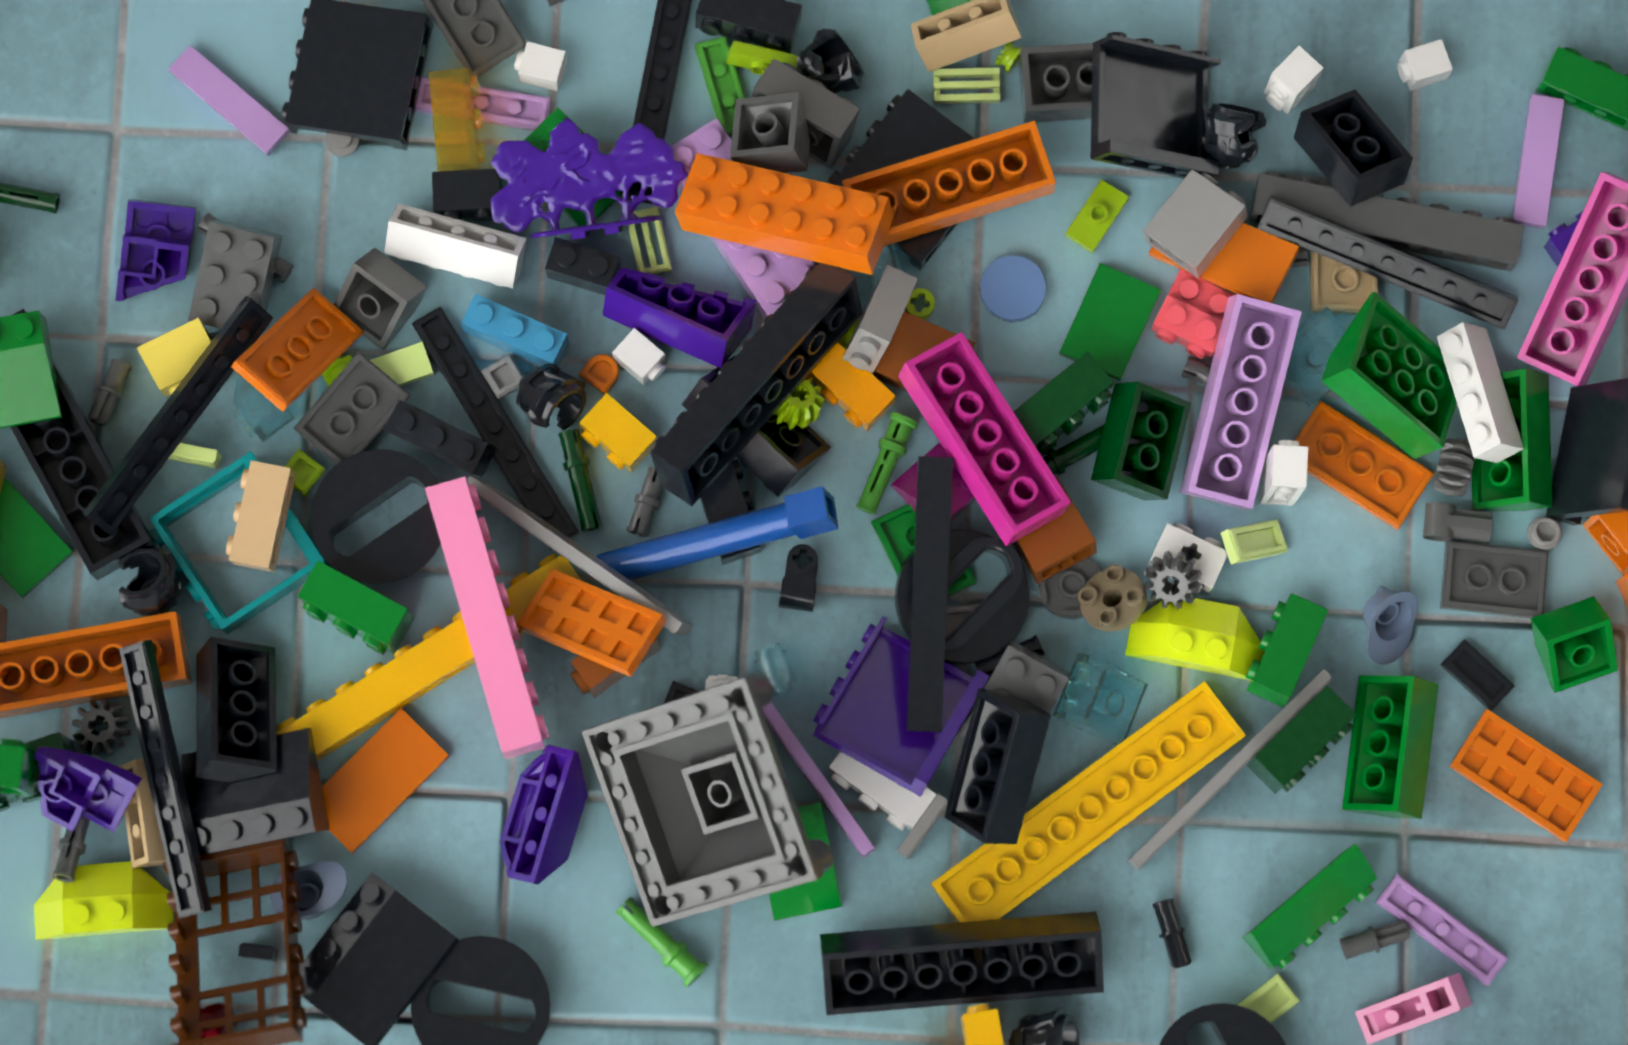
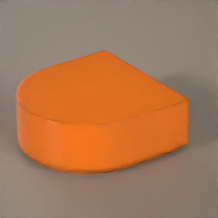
M599 354L587 362L580 371L579 377L605 395L609 393L619 378L618 364L611 356Z

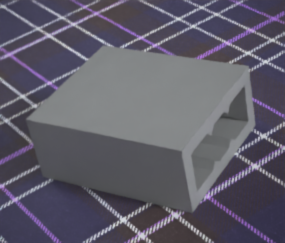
M1192 169L1143 229L1146 243L1199 279L1247 219V211L1244 205L1245 201L1233 191L1226 193L1218 187V182L1212 176L1205 172L1200 175Z
M887 264L866 303L863 314L843 355V360L859 370H866L870 373L874 372L891 342L918 280L917 278Z

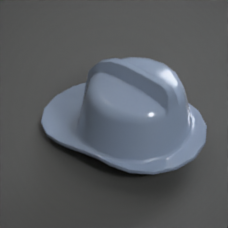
M1379 586L1376 594L1367 601L1364 607L1363 618L1369 629L1367 652L1370 659L1377 664L1386 665L1396 661L1402 656L1409 645L1418 609L1417 597L1410 591L1396 592L1385 586Z
M331 860L320 861L299 867L298 871H294L295 881L299 885L301 894L300 901L296 902V910L300 914L301 920L318 918L326 910L334 907L342 899L347 889L348 878L346 870L337 862ZM282 874L277 877L273 885L282 883ZM283 892L270 894L272 907L277 913H282Z

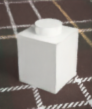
M1442 39L1405 50L1399 60L1400 63L1397 64L1399 76L1402 82H1407L1410 91L1446 80L1453 70Z
M527 41L525 50H519L515 61L514 69L518 70L520 82L559 92L567 64L566 51Z
M635 328L612 352L613 359L643 385L649 379L655 381L666 368L663 364L666 361L665 353Z

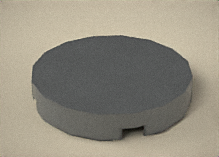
M1088 557L1044 580L1037 587L1041 602L1050 613L1059 618L1075 620L1084 617L1080 610L1078 593L1102 569L1094 560Z

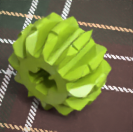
M813 377L807 380L804 379L774 413V415L778 416L777 424L784 421L788 424L789 430L794 428L796 424L801 429H804L810 422L813 423L817 420L820 410L824 405V398L819 396L821 394V387L812 385Z

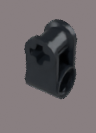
M799 544L789 551L785 577H783L781 586L780 608L813 612L817 586L818 559L815 550L811 546ZM802 553L807 554V559L812 561V564L805 565V569H799L798 563L793 561L794 559H799Z

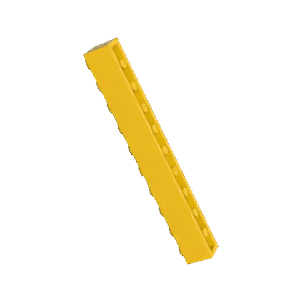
M552 554L543 559L538 564L540 568L528 575L527 572H523L514 577L509 582L511 586L506 589L511 606L504 608L506 616L513 615L515 623L518 622L552 569L581 580L568 559L562 555L557 557L556 554ZM461 611L451 618L453 622L443 629L437 626L426 632L422 636L424 641L412 647L411 644H408L397 650L393 654L395 659L384 666L382 662H379L364 672L366 677L354 684L351 680L335 690L337 695L326 702L324 699H320L312 703L305 709L307 714L295 720L294 717L283 721L276 727L278 730L276 734L311 728L317 761L396 713L400 708H404L475 663V658ZM517 626L518 633L520 635L523 633V631H521Z

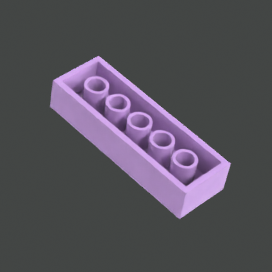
M716 118L672 145L674 159L684 164L688 175L697 153L732 161L730 158L732 140ZM688 176L678 184L680 193L683 191ZM710 237L749 297L756 300V307L764 319L768 315L774 314L782 305L787 293L799 286L811 267H816L810 260Z
M1239 294L1228 297L1179 493L1242 510L1253 509L1302 311Z

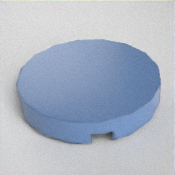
M1017 255L1000 257L990 263L982 274L979 286L981 302L991 315L1003 319V321L1011 323L1024 321L1035 315L1043 304L1046 293L1045 277L1038 265L1028 258Z

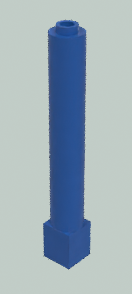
M821 486L784 496V503L598 554L597 558L627 579L633 580L794 535L799 539H804L839 529L835 500Z

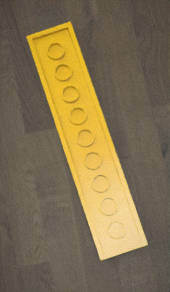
M1204 681L1025 813L1017 844H983L930 885L958 923L1001 919L1242 740L1246 735Z

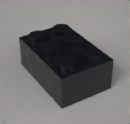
M1355 89L1301 111L1293 138L1350 207L1405 184L1413 157Z

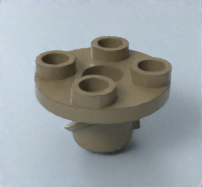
M1110 565L1105 570L1094 575L1079 591L1080 610L1085 620L1095 629L1105 632L1124 630L1136 622L1142 615L1147 604V591L1137 574L1119 565Z

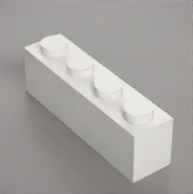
M398 203L388 222L384 254L395 256L400 260H410L428 265L433 269L454 272L466 278H476L496 286H505L513 289L522 271L527 238Z
M1462 322L1437 336L1473 457L1498 463L1523 450L1524 447L1487 329Z

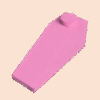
M1459 972L1356 1011L1355 1014L1367 1044H1371L1457 1012L1473 1004Z

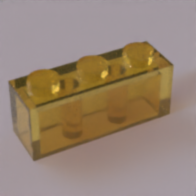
M469 68L429 71L438 172L480 170L481 162H486V151L484 142H479L477 129H483L481 109L475 108L474 96L480 95L478 76H472V71Z

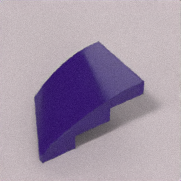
M134 199L128 200L115 301L121 302L138 294L186 279L196 207Z
M39 747L34 757L39 762L40 776L38 778V788L42 795V800L40 801L42 815L72 832L84 816L114 833L142 778L121 767L88 755L56 748Z

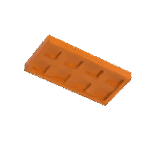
M552 569L516 624L521 631L632 677L667 620L659 612Z
M1488 709L1484 710L1448 766L1563 842L1568 841L1603 785Z

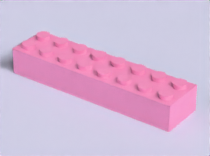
M464 476L426 487L425 490L502 754L506 760L545 748L543 739L549 738L542 714L536 716L533 706L539 705L533 681L526 683L524 673H528L530 670L523 648L516 650L514 641L519 640L520 636L513 615L506 616L504 608L511 606L504 583L497 584L495 576L501 574L494 549L487 551L485 543L492 541L484 516L478 518L476 511L481 510L482 507L475 484L468 485Z

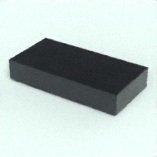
M1465 639L1440 664L1441 667L1490 711L1515 687L1512 682Z

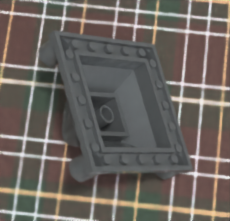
M752 673L738 680L625 717H617L581 731L651 927L817 880L823 877V873L832 866L833 854L829 845L820 839L809 840L805 834L802 819L795 806V800L788 780L785 778L779 755L775 750L769 727L765 722L762 707L771 702L774 691L772 683L764 674Z

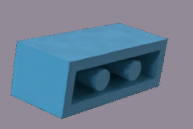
M476 293L461 322L464 333L539 366L547 363L559 366L569 345L566 333Z

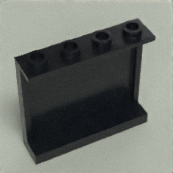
M311 0L309 8L306 7L303 12L302 24L305 28L303 38L299 39L296 45V58L298 61L296 70H292L289 77L291 93L289 102H285L282 109L284 124L294 134H297L298 129L390 142L394 149L407 150L433 23L428 15L334 0Z
M1122 32L1108 33L1105 38L1093 42L1090 159L1183 179L1192 169L1200 175L1203 172L1212 177L1219 175V162L1207 159V152L1203 145V136L1206 132L1203 110L1208 108V69L1221 64V59L1209 57L1205 51H1183L1178 45L1154 44L1152 39L1140 38L1135 40L1127 38V35Z
M907 89L902 97L897 94L886 108V111L889 112L882 122L877 119L866 133L868 137L862 147L856 145L850 151L845 160L848 164L841 173L836 170L826 183L842 186V180L961 144L974 138ZM957 224L903 240L893 245L911 257L910 263L921 271Z
M1628 378L1571 387L1552 481V507L1547 508L1546 517L1574 526L1581 525L1582 517L1628 512Z

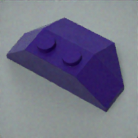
M547 745L543 750V754L533 760L520 774L500 838L503 859L507 866V877L538 885L568 860L588 796L578 752Z

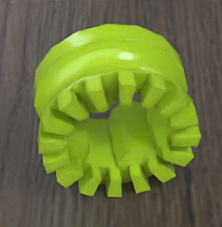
M1014 41L1006 43L1003 47L1005 51L1001 50L1003 55H998L995 65H1003L1005 71L1010 73L1019 61L1022 46L1015 47Z
M924 288L914 289L905 307L906 312L923 320L928 319L933 314L935 308L933 294ZM919 296H923L925 303L930 305L929 308L923 307L921 312L915 311V305L910 304L911 301H917Z

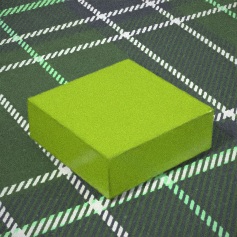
M300 449L295 452L284 466L291 468L297 473L294 489L305 497L326 472L323 466Z

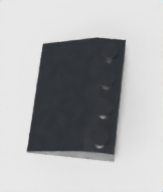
M311 728L277 735V770L274 773L238 781L224 782L196 777V752L182 754L181 772L200 855L330 830Z
M371 873L304 959V963L300 964V975L304 979L306 989L305 995L302 997L362 1044L379 1045L459 939L387 883Z

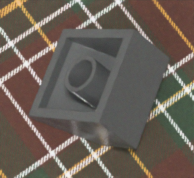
M800 92L736 99L730 153L732 161L782 173L807 171L810 138Z
M373 248L354 262L333 305L364 331L363 336L384 350L416 311L428 286L378 249Z

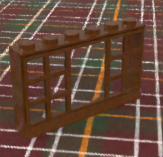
M284 839L200 855L205 878L220 875V895L209 898L211 906L221 904L222 925L198 929V914L179 918L173 891L167 893V902L175 913V922L168 923V933L176 943V953L169 955V964L177 975V985L170 986V996L178 1006V1017L171 1018L170 1022L173 1032L179 1038V1043L170 1045H280L295 1041L303 1042V1028L307 1027V1016L304 1007H301V996L305 995L306 989L299 968V964L304 963V954L301 944L298 943V933L302 932V921L300 914L296 910V902H299L301 899L300 888L297 881H295L294 871L299 870L296 851H291ZM164 862V870L169 875L167 863ZM281 863L282 883L260 887L259 867ZM251 869L252 889L228 893V873ZM283 892V912L261 917L260 896ZM252 898L253 918L230 923L229 902ZM284 921L287 975L200 992L198 938ZM287 984L288 1005L266 1009L265 988ZM256 990L257 1011L233 1015V994ZM224 996L225 1017L201 1022V1000ZM289 1014V1022L266 1026V1018ZM258 1020V1028L234 1032V1024ZM226 1026V1034L202 1038V1030Z

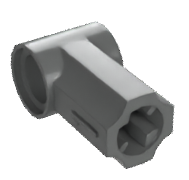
M1426 503L1423 529L1424 539L1440 542L1453 541V539L1482 543L1490 541L1493 527L1492 513L1456 509L1455 505L1449 503Z

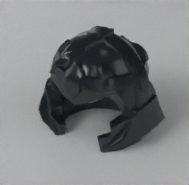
M822 28L818 30L813 38V43L801 51L797 57L798 73L810 80L821 82L827 90L834 94L843 90L848 92L860 89L862 76L865 74L864 70L835 29Z
M1214 102L1211 108L1203 110L1206 128L1203 136L1204 149L1214 158L1213 161L1219 162V167L1225 169L1240 168L1241 164L1249 163L1257 156L1258 143L1255 139L1252 140V133L1266 125L1267 121L1264 113L1247 107Z
M547 363L541 367L536 366L523 374L519 382L516 403L524 413L529 415L530 421L533 424L545 428L550 426V416L555 407L560 408L557 414V421H559L557 426L562 430H566L583 411L586 404V392L584 389L587 382L561 371L560 367L555 364Z
M151 545L128 553L119 561L122 570H125L127 567L130 569L138 567L137 576L130 581L126 589L123 586L119 589V600L123 607L134 610V613H139L142 616H152L166 613L177 605L183 585L175 570L173 554H168L166 551L157 548V545Z
M1064 1007L1037 1016L1036 1014L1025 1015L1018 1021V1027L1012 1030L1011 1038L1008 1040L1009 1045H1080L1077 1023L1072 1015L1066 1013Z

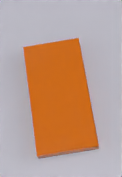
M1242 223L1200 278L1236 294L1273 303L1300 249L1299 246ZM1151 247L1149 251L1150 257L1186 271L1164 254Z
M312 288L236 359L231 367L283 412L362 336L364 331L320 292Z
M1320 400L1294 440L1299 442V446L1308 447L1307 473L1396 530L1400 528L1435 474L1322 400Z
M402 708L322 786L330 827L329 831L352 854L450 757Z

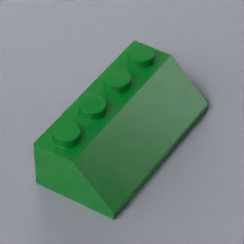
M1526 368L1502 372L1501 377L1524 449L1498 463L1475 458L1472 469V510L1529 511L1552 507L1549 375Z
M1359 675L1354 711L1357 715L1353 719L1354 728L1351 734L1342 810L1391 818L1422 819L1439 684L1416 676Z
M1353 844L1344 850L1242 937L1268 969L1276 965L1280 969L1284 968L1296 957L1293 950L1302 942L1308 947L1322 935L1319 930L1322 925L1328 920L1334 925L1348 913L1345 906L1355 898L1359 903L1374 891L1370 884L1377 877L1360 848Z

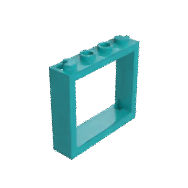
M252 451L148 518L154 526L149 531L159 547L166 544L173 554L176 573L179 575L184 572L190 583L186 585V588L196 603L203 600L209 611L204 613L214 630L220 627L226 634H229L303 585L317 560L328 566L289 507L285 526L310 564L230 617H227L175 539L168 526L242 478L244 469H249L251 460L259 462Z

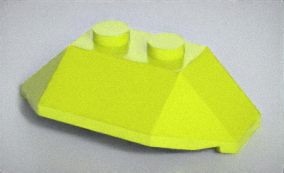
M1195 598L1191 604L1183 601L1182 608L1178 610L1173 602H1170L1168 607L1163 609L1162 600L1130 625L1125 656L1250 680L1245 678L1253 659L1259 661L1263 650L1258 648L1261 641L1238 606Z
M131 861L78 865L74 882L66 883L54 879L34 904L36 940L168 929V923L174 922V911L167 902V893L170 891L143 868H132Z

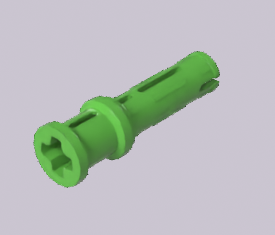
M895 412L890 413L889 418L891 422L884 438H880L878 441V448L881 450L861 497L856 504L858 509L873 515L877 513L876 510L898 458L906 455L907 449L905 446L912 430L917 429L918 426L915 420Z
M632 897L628 898L624 903L634 913L630 914L621 905L616 914L620 915L663 956L661 961L665 967L670 966L683 978V984L686 987L691 986L707 969L708 964L705 961H698L686 949L687 944L684 941L679 940L676 942L660 925L651 927L647 913Z

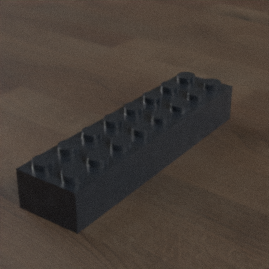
M818 263L816 267H811L799 286L787 293L782 305L774 314H770L764 319L757 333L752 338L744 341L739 353L732 361L725 363L721 367L715 380L698 393L696 401L689 409L677 416L672 428L655 441L650 451L660 485L691 506L698 501L863 314L856 278L840 267Z
M22 309L14 313L13 315L26 313V311ZM53 358L62 418L10 428L89 573L96 580H99L121 568L119 561L126 554L139 548L156 544L134 505L111 535L104 532L82 514L115 469Z
M1096 911L820 934L826 1015L1104 992L1102 936Z

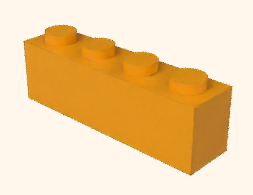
M837 342L805 380L813 377L812 381L821 387L820 395L832 406L837 403L846 411L844 417L850 424L857 429L862 426L868 432L895 403L896 395L872 373L866 370H859L843 360L846 349Z

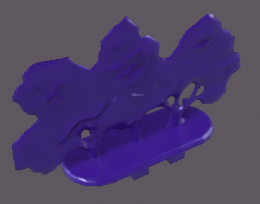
M567 117L550 132L549 148L545 152L532 146L527 140L504 141L498 146L497 154L493 156L491 165L501 178L508 181V184L490 199L492 218L495 223L502 222L507 229H510L515 234L523 231L533 219L539 217L550 223L551 230L532 233L530 238L571 233L573 240L589 237V230L605 228L606 235L623 232V225L663 220L660 215L638 217L634 214V210L646 199L661 208L672 207L678 199V184L688 176V172L685 170L682 162L674 159L673 147L665 140L657 138L654 132L642 123L636 124L621 134L610 154H603L599 152V141L588 133L581 134L579 127ZM640 182L642 187L638 197L633 195L631 196L632 201H628L630 187L633 183ZM652 187V195L645 196L646 189ZM616 190L623 192V199L618 198L615 193ZM608 197L615 199L622 205V216L618 221L596 223L593 206L597 200ZM543 202L548 203L550 212L543 211L541 206ZM569 207L577 211H583L586 214L587 225L560 229L559 219L562 210Z

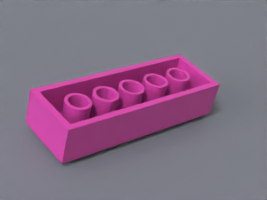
M1601 172L1517 356L1518 359L1576 386L1587 384L1628 295L1627 179L1611 172Z
M962 332L905 362L898 378L949 458H953L954 466L1005 546L1058 518L1065 512L1071 501Z

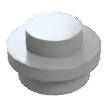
M327 133L326 145L332 154L346 157L356 151L359 146V138Z
M1542 516L1530 523L1527 537L1535 548L1550 550L1560 542L1562 530L1556 520Z

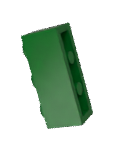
M1557 47L1549 60L1536 91L1549 97L1565 99V104L1628 131V74L1623 75L1613 71L1612 67L1605 62H1593L1583 58L1581 53L1573 48Z
M1293 593L1289 595L1285 603L1279 600L1271 617L1272 620L1277 621L1273 631H1265L1258 647L1263 650L1262 656L1259 661L1253 659L1245 678L1251 680L1246 691L1284 708L1291 698L1328 613V609Z

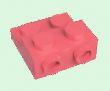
M1180 269L1151 330L1156 332L1155 336L1165 343H1179L1186 347V352L1200 359H1204V357L1211 359L1215 352L1228 297L1234 294L1201 278L1198 279L1191 273Z

